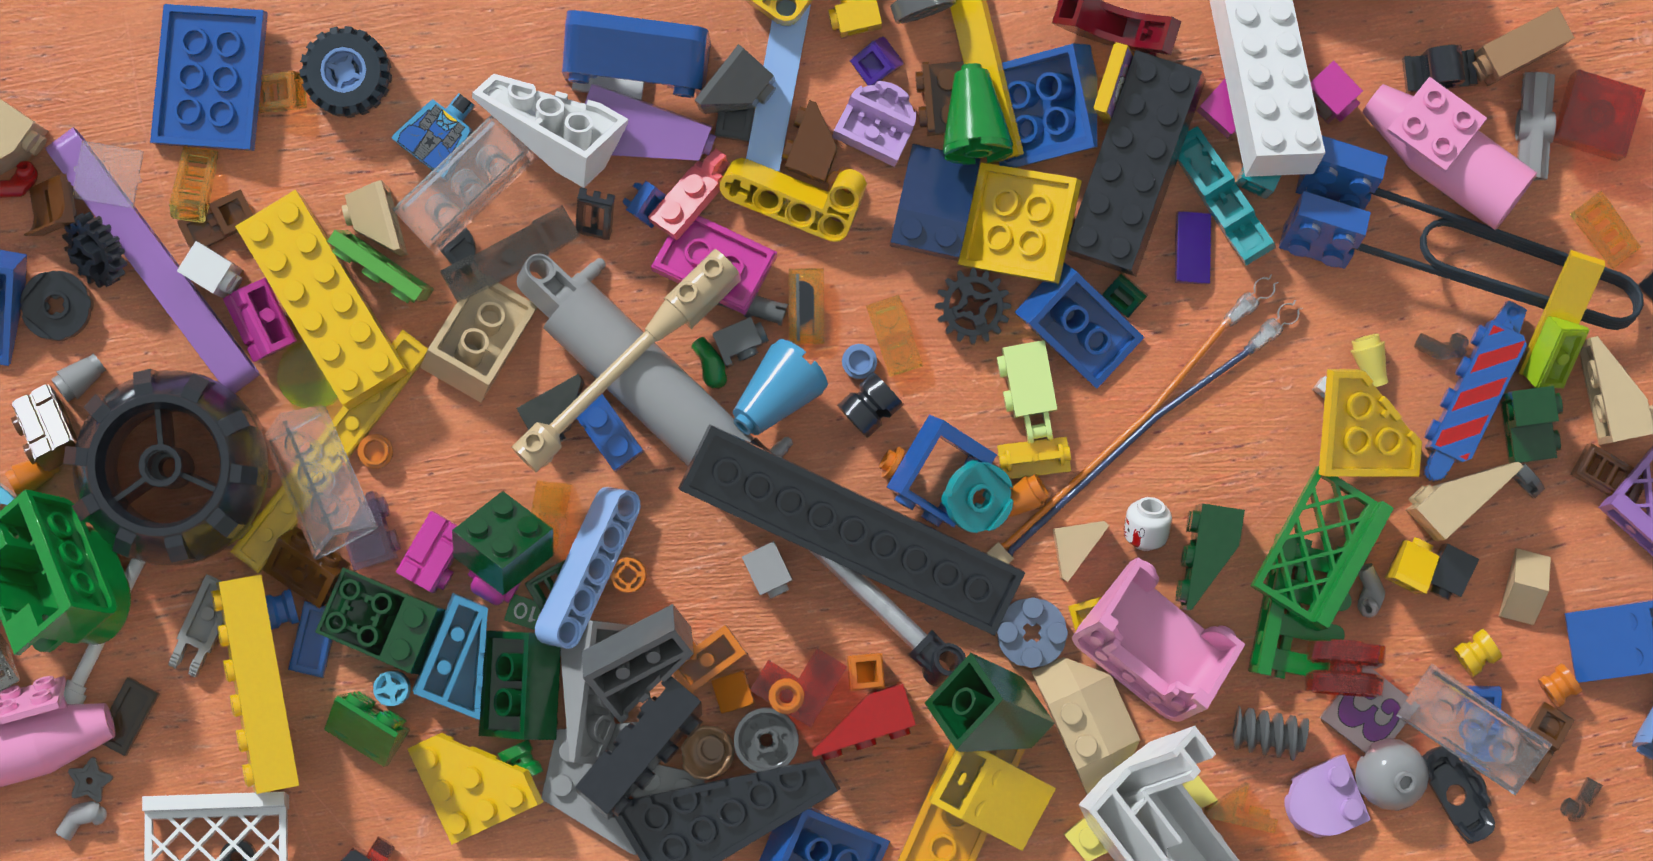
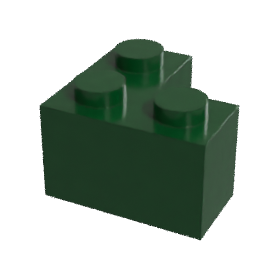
M1554 386L1511 391L1503 394L1500 404L1509 463H1525L1557 458V451L1561 450V439L1559 431L1553 430V422L1559 421L1558 414L1563 413L1560 393H1555Z

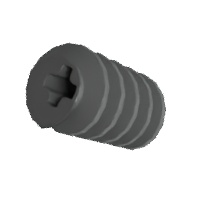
M1238 706L1232 734L1234 748L1239 750L1242 743L1247 742L1249 753H1253L1257 744H1261L1262 754L1266 756L1270 748L1275 747L1277 758H1281L1285 749H1288L1290 760L1294 761L1298 753L1305 750L1309 732V719L1304 718L1298 726L1296 716L1290 715L1284 724L1282 714L1276 713L1270 722L1268 711L1262 710L1256 719L1254 708H1248L1242 716L1241 708Z

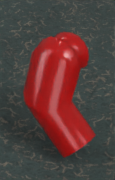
M19 162L16 165L17 170L10 180H0V198L22 197L29 191L38 177L37 169L31 162Z

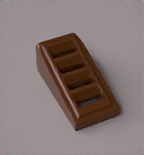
M1589 443L1585 446L1570 475L1608 496H1612L1616 489L1611 487L1619 470L1625 474L1618 487L1634 467L1598 446ZM1595 457H1597L1601 461L1592 476L1587 472ZM1609 464L1613 467L1605 482L1599 479L1605 467ZM1643 473L1637 479H1644ZM1635 484L1629 496H1627L1635 504L1644 490V484Z

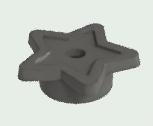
M95 757L90 758L84 768H70L68 770L69 775L75 782L71 795L74 799L88 795L96 802H101L102 789L114 778L113 775L103 772L99 768ZM89 777L93 780L91 784L86 782Z

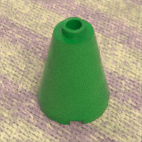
M978 63L962 65L961 70L954 74L943 144L945 160L955 164L970 165L976 164L975 158L987 157V163L1005 159L1013 153V142L990 72L982 68V65Z

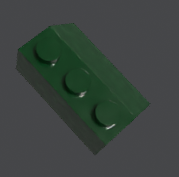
M486 630L478 736L520 740H556L561 647L541 643L537 639L535 632Z

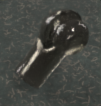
M1421 333L1416 340L1414 348L1437 360L1443 361L1464 356L1467 352L1465 348L1468 346L1469 340L1466 336L1455 333L1451 335L1449 342H1440Z
M1587 777L1575 800L1567 798L1563 801L1560 807L1561 814L1568 817L1569 821L1578 822L1582 820L1594 804L1603 785Z

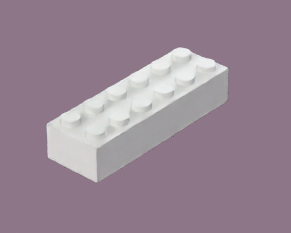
M1210 0L1245 177L1313 174L1325 155V149L1293 0Z

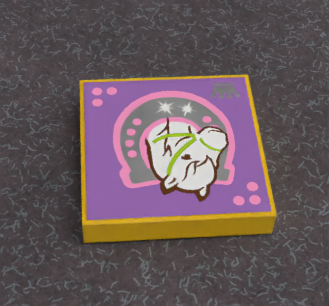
M1117 42L1113 45L1093 107L1103 123L1110 124L1134 56L1128 45Z

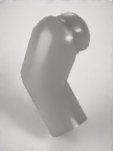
M94 801L75 804L69 809L55 832L62 838L71 841L81 824L91 822L94 825L102 824L106 819L107 811Z

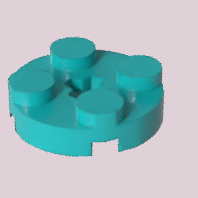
M971 460L952 475L946 490L942 494L941 501L943 506L946 507L949 518L958 527L971 533H978L984 530L991 531L1002 525L1012 510L1013 499H1011L1010 487L1013 488L1009 476L1001 468L987 462ZM983 488L985 490L982 494L985 499L982 504L977 502L973 504L975 492Z

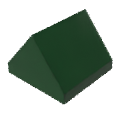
M1121 272L1102 296L1128 318L1145 300L1148 294Z

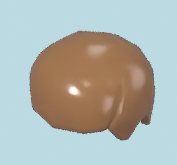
M703 725L699 727L692 736H687L681 746L682 767L695 779L712 780L724 775L734 760L735 752L730 735L717 726Z

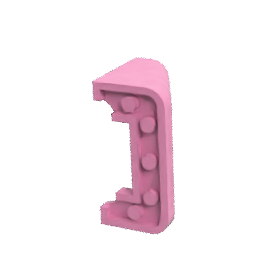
M1138 557L1129 562L1082 621L1072 636V641L1078 649L1160 715L1171 721H1183L1208 709L1245 644L1236 637L1233 630L1226 626L1202 628L1155 589L1159 582V576L1156 573L1155 567Z

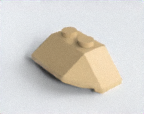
M1062 657L1031 672L1084 790L1088 795L1104 776L1135 753L1140 738L1112 676Z

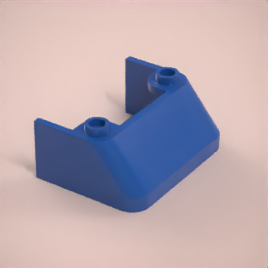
M569 10L567 11L565 22L562 74L565 80L579 84H589L590 78H597V76L662 84L674 89L673 95L694 98L695 92L696 96H698L706 86L711 48L709 31L706 28L694 25Z

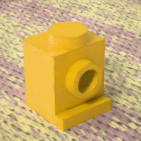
M840 0L841 4L835 5V8L828 10L832 30L839 29L841 38L882 29L877 0Z

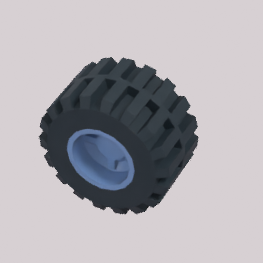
M345 26L342 29L338 27L329 28V32H321L316 35L318 39L313 43L310 41L306 46L308 49L306 55L302 54L300 61L303 63L302 69H300V77L304 83L302 86L316 105L332 115L338 117L346 116L347 118L355 117L358 114L365 115L369 113L368 110L372 107L377 108L381 104L380 100L383 95L386 97L389 91L387 87L392 80L390 60L387 58L383 47L367 32L361 29L356 30L349 26Z

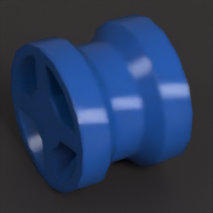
M291 589L284 590L279 596L273 597L270 594L265 596L272 630L279 628L282 623H299Z

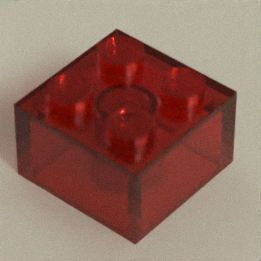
M1576 70L1570 75L1556 121L1553 142L1613 161H1620L1627 156L1646 89L1583 70Z

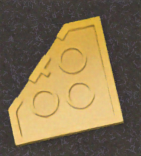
M1327 369L1318 474L1322 476L1419 477L1422 441L1415 432L1407 427L1401 419L1402 416L1385 396H1382L1374 386V381L1365 371L1359 369Z
M444 733L437 734L407 749L451 845L543 803L528 769L518 765L512 766L498 760L497 756L474 746H465L454 741L453 737Z

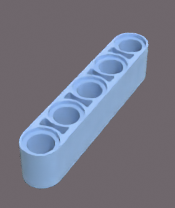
M603 487L596 494L536 622L535 635L541 643L565 649L573 648L579 643L641 508L640 499L635 492L613 487Z

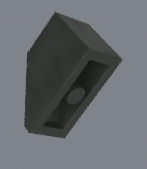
M579 374L516 408L528 430L536 422L550 425L581 394L584 382ZM572 423L560 434L561 442L566 439L564 433L571 429Z

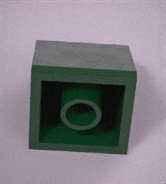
M970 653L925 702V705L956 751L959 752L1032 748L1055 724L1022 676L973 653Z

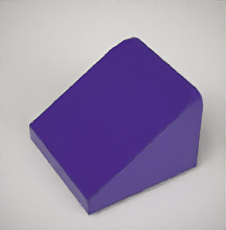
M883 36L872 41L850 60L868 86L875 85L877 81H882L904 64L894 48Z

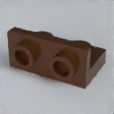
M963 61L938 64L922 62V71L915 72L917 93L924 92L925 106L918 107L920 128L927 127V136L945 135L954 74L961 70V66L964 65Z
M294 527L278 537L263 571L320 609L327 603L342 568L349 569L351 564L343 559L337 551L329 549L315 540L309 532Z

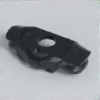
M1439 746L1427 751L1422 757L1427 762L1429 771L1428 783L1453 826L1468 844L1485 839L1494 831L1495 820L1489 810L1492 803L1488 797L1484 779L1471 768L1466 760L1461 761L1453 749ZM1452 785H1459L1465 792L1464 801L1457 806L1452 805L1446 796L1448 788Z

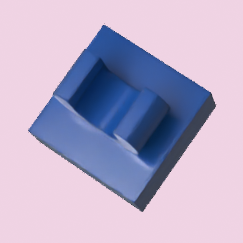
M647 181L643 185L641 183H634L633 187L638 190V193L632 201L624 198L623 203L628 207L626 210L645 225L653 228L654 225L650 223L648 216L666 195Z

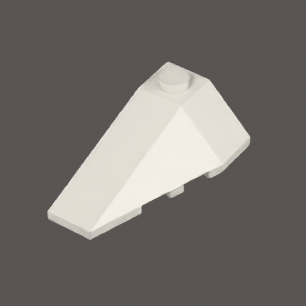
M497 74L491 75L472 92V98L548 166L583 188L605 169L628 125L627 118L601 103L588 100L587 104L569 100L566 93L556 91L555 95L536 91L533 84Z

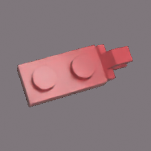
M715 148L703 162L700 160L696 162L648 216L650 223L675 240H678L720 192L719 187L720 181L723 178L722 174L730 165L727 156Z

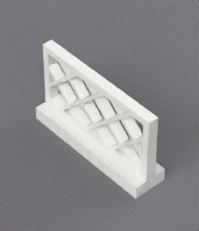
M265 792L259 794L227 793L142 796V811L145 812L144 861H154L163 851L174 861H180L167 848L180 833L185 835L195 845L181 861H188L198 850L210 861H223L234 848L247 861H257L269 847L279 855V861H288L289 795L285 792ZM279 815V830L268 840L255 826L265 816ZM257 816L251 823L245 818ZM222 817L216 824L210 819ZM230 817H239L248 827L233 841L220 827ZM195 818H204L212 828L197 842L185 828ZM168 819L177 829L164 843H161L154 836V820ZM174 819L186 820L181 825H179ZM253 830L265 844L250 858L238 844ZM216 831L230 843L217 859L202 847ZM278 838H279V849L276 848V847L273 845V843H274ZM155 842L159 846V848L153 853V845Z

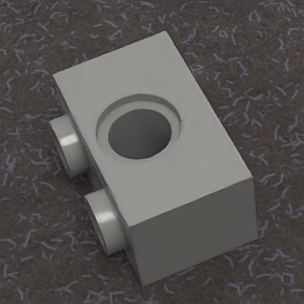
M774 541L742 556L761 596L767 593L771 599L790 590L787 583L793 581Z

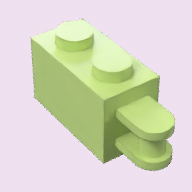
M1045 340L1003 347V356L997 357L1000 377H1007L1009 390L1003 391L1006 412L1013 411L1014 418L1023 417L1028 444L1034 443V439L1047 437V440H1053L1049 412L1056 411L1057 404ZM1042 414L1044 423L1031 425L1030 416Z

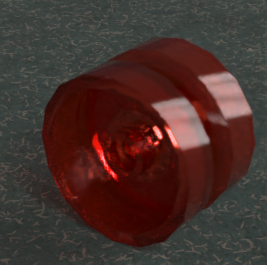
M1343 639L1308 641L1307 660L1313 664L1329 666L1328 670H1311L1307 672L1305 692L1354 697H1383L1384 678L1378 674L1364 673L1362 670L1363 668H1381L1385 665V646Z

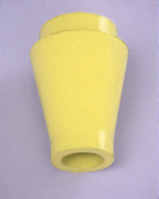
M1371 334L1353 340L1351 353L1360 370L1365 371L1374 381L1375 387L1387 384L1389 381L1386 371L1385 341L1380 340L1379 334Z

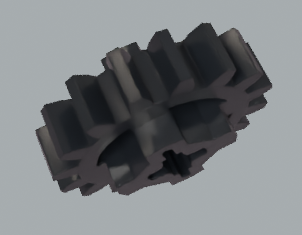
M88 212L74 217L75 222L65 226L64 229L67 233L62 235V238L68 243V246L64 247V249L68 252L70 263L76 264L79 267L78 274L80 276L85 275L89 284L95 282L98 288L104 285L108 287L119 281L120 277L125 275L123 267L127 266V262L121 257L125 250L121 248L119 236L111 234V225H104L101 216L94 218L93 214Z
M971 268L968 277H965L963 272L959 270L957 271L958 280L956 282L949 278L945 280L949 288L948 291L938 290L937 295L943 298L944 301L935 304V309L942 310L944 314L937 321L938 323L947 322L949 326L946 328L945 334L948 335L956 331L958 333L957 342L959 343L963 340L964 336L969 337L971 345H975L978 336H981L985 343L989 342L988 332L992 331L999 335L1001 330L997 325L998 322L1008 323L1009 318L1003 315L1002 312L1011 309V304L1003 303V298L1009 292L1008 290L999 291L997 287L1001 279L998 278L990 282L988 280L989 271L987 270L983 273L982 277L977 276L975 268ZM971 283L980 284L991 292L986 294L977 292L973 289ZM959 289L961 295L959 305L949 309L951 296ZM968 298H972L974 302L988 300L979 307L978 315L974 316L972 311L958 313L967 306ZM996 305L995 317L991 323L987 324L985 313L989 307ZM960 319L969 321L973 324L975 330L963 328L955 321Z

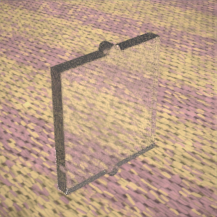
M82 141L78 165L73 168L74 172H76L73 187L74 199L134 209L137 187L142 182L140 170L144 151Z

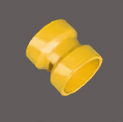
M1484 629L1473 634V643L1470 641L1468 643L1461 642L1453 648L1459 662L1471 677L1482 672L1486 661L1494 664L1502 658L1497 645Z

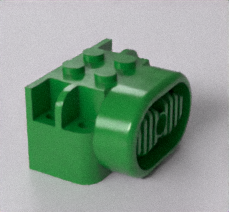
M27 489L0 511V620L14 655L20 656L31 645L39 652H51L63 642L98 645L111 640L124 626L131 606L130 585L118 554L112 551L113 546L106 542L93 527L86 526L85 522H80L72 507L74 505L72 501L64 497Z

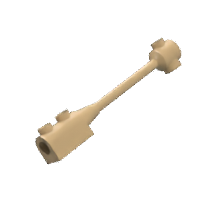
M714 249L664 298L665 301L645 328V332L550 425L536 422L511 447L513 451L536 473L542 467L548 465L554 455L562 448L560 434L655 341L658 342L684 324L692 329L741 281L736 267L720 251Z

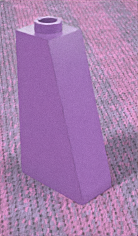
M591 84L585 104H587L588 100L601 103L628 119V125L612 155L699 161L702 154H710L716 138L715 135L710 134L711 125L603 86Z

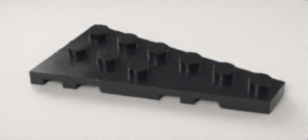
M821 758L633 798L625 812L619 817L614 814V817L641 861H722L839 791L841 788L825 761Z

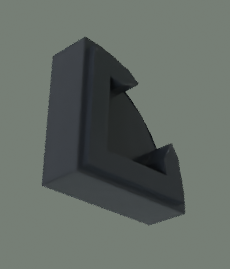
M465 228L440 250L463 277L470 272L476 258L475 241L470 231Z

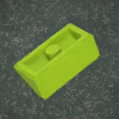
M1548 316L1525 366L1524 376L1535 388L1548 386L1564 388L1590 329L1561 318Z

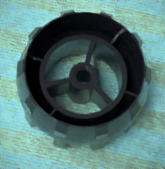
M147 369L133 372V379L120 384L105 396L95 394L84 406L89 416L81 427L75 447L65 446L63 464L72 465L74 488L79 501L72 505L80 522L90 523L100 536L113 546L112 551L127 558H134L157 565H184L203 561L221 552L237 539H242L253 527L251 522L261 507L266 489L271 488L273 471L269 470L268 452L262 433L264 430L257 415L253 414L239 396L220 382L201 374L183 370L156 371ZM172 412H183L194 417L210 432L216 443L220 458V473L217 484L194 474V460L190 454L181 448L175 447ZM155 415L158 444L150 446L140 456L138 465L142 478L122 491L117 472L118 458L122 445L137 425ZM174 458L175 471L168 478L163 472V464L167 459ZM189 482H193L213 491L210 499L200 510L190 517L172 523L152 521L138 513L130 505L154 486L179 489Z

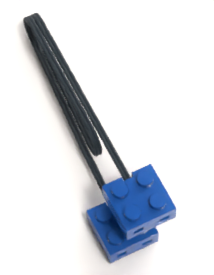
M1322 135L1325 155L1313 174L1299 175L1295 193L1301 194L1284 224L1279 244L1280 249L1289 251L1295 256H1305L1321 261L1327 266L1343 269L1347 267L1352 259L1354 250H1358L1545 309L1550 298L1549 296L1460 269L1437 260L1428 249L1427 235L1436 227H1452L1562 267L1569 254L1499 229L1494 230L1480 222L1380 189L1378 187L1384 177L1388 156ZM1371 194L1443 218L1427 225L1420 237L1421 252L1431 265L1361 243L1366 236L1371 212L1366 211L1365 208L1371 199ZM1605 267L1599 280L1623 289L1632 301L1633 312L1630 316L1619 318L1586 308L1581 321L1611 330L1627 328L1641 313L1644 306L1643 294L1639 285L1631 277Z

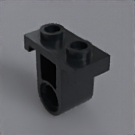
M1444 45L1429 48L1421 56H1404L1402 63L1406 93L1418 92L1429 77L1446 89L1476 86L1478 84L1477 73L1472 64L1475 62L1474 49L1462 51L1461 45Z

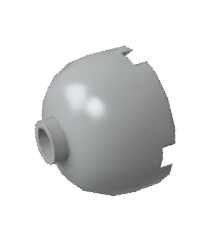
M1386 738L1370 745L1371 749L1366 752L1364 757L1361 755L1355 772L1357 787L1361 794L1369 802L1386 810L1399 811L1409 808L1419 801L1427 789L1429 779L1427 762L1420 752L1401 739Z

